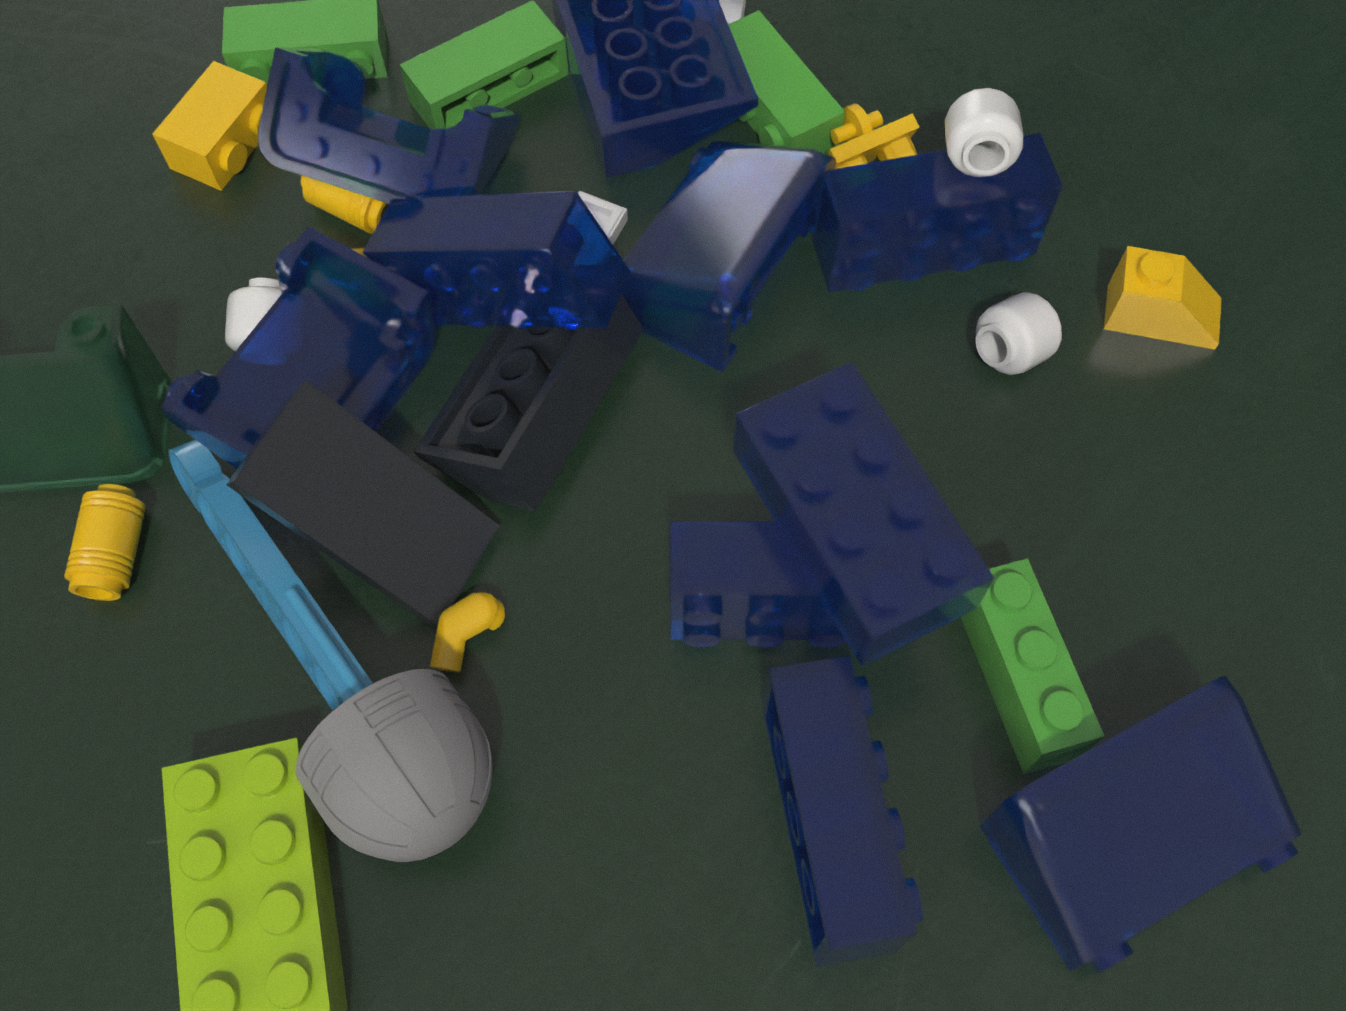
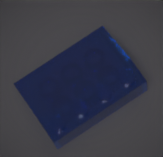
M552 0L555 26L565 37L568 66L606 178L657 166L758 106V96L719 0Z

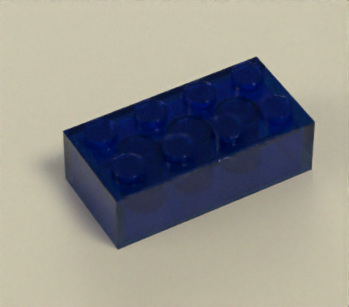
M1041 133L1023 136V149L1017 161L1007 170L994 176L974 177L962 173L952 164L947 155V149L823 171L812 242L828 292L845 289L858 291L866 289L872 284L899 279L912 281L926 274L948 270L966 271L980 264L1002 260L1015 262L1029 255L1036 254L1063 187Z
M577 191L392 199L362 252L379 270L381 279L387 285L394 288L411 306L414 316L421 322L433 327H440L442 325H470L477 328L485 326H515L522 329L530 327H562L569 330L578 328H606L631 274L630 269Z
M852 362L736 413L733 452L861 666L979 607L994 580V576Z
M670 522V640H683L684 644L692 647H711L719 644L721 640H746L748 645L754 647H773L782 644L783 640H808L810 645L816 647H836L844 644L846 640H871V643L878 647H898L907 644L909 640H916L937 596L931 522Z
M850 655L770 668L762 711L816 968L896 953L917 934L915 923L923 920V910L915 880L913 878L904 879L897 851L905 849L904 829L897 808L887 809L881 782L888 781V765L881 741H871L865 717L872 715V700L865 676L855 677Z

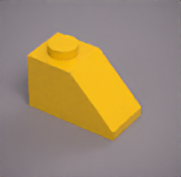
M1127 246L1108 284L1104 330L1215 350L1219 344L1222 298L1185 256Z

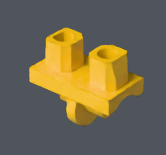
M853 103L843 108L845 111L843 125L830 131L833 143L840 145L828 151V161L818 165L816 170L822 182L834 178L845 197L850 200L872 189L877 183L868 164L869 162L879 158L889 180H895L914 170L920 161L911 137L920 127L912 113L877 128L883 125V118L880 112L876 110L866 114L859 104Z

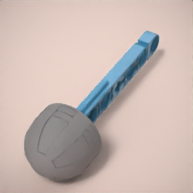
M197 438L168 451L170 462L183 490L197 511L201 512L207 526L332 709V712L308 737L296 762L297 779L327 826L349 847L376 858L395 862L422 860L454 845L470 830L486 804L492 782L493 765L489 742L483 727L447 677L436 670L415 669L404 671L372 683L240 494L226 485L229 478L221 472V466L203 441Z

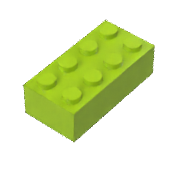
M298 738L162 768L180 1011H348L324 820L296 776V762L303 747L302 742Z

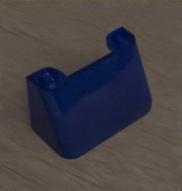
M275 47L258 130V144L264 157L271 164L281 169L437 220L450 221L464 216L472 209L513 142L520 116L519 113L498 106L481 105L473 109H465L463 119L454 127L448 129H429L362 107L366 92V79L359 65L348 57L324 49Z
M714 141L707 148L700 147L691 160L688 174L623 261L617 260L611 266L605 282L617 285L644 328L643 332L723 373L737 352V346L730 343L731 331L735 332L741 323L745 325L752 317L753 300L797 235L804 238L808 232L816 235L828 217L836 159L815 148Z
M308 226L295 243L290 242L282 249L277 258L275 269L279 274L278 282L282 294L215 377L204 370H195L188 375H181L170 386L165 402L161 407L170 422L235 469L239 467L297 382L303 379L308 380L377 432L423 370L433 351L435 330L429 291Z
M1227 676L1217 678L1025 786L1002 802L980 826L1069 970H1074L1090 961L1097 973L1104 971L1134 953L1126 941L1127 939L1255 862L1260 870L1265 873L1297 855L1299 852L1291 841L1302 834L1246 704Z

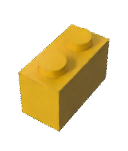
M213 61L152 135L170 169L222 191L231 178L243 169L247 158L262 139L273 131L279 115L266 82Z

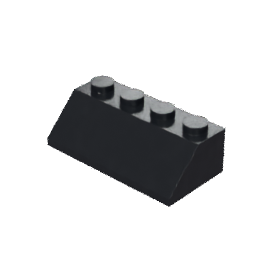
M528 275L413 451L418 458L491 502L536 512L644 330L617 285L608 282Z

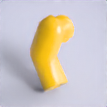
M478 592L471 593L446 608L439 617L429 667L460 673L466 641L488 628L494 631L504 622L505 608L502 602L495 599L492 594Z

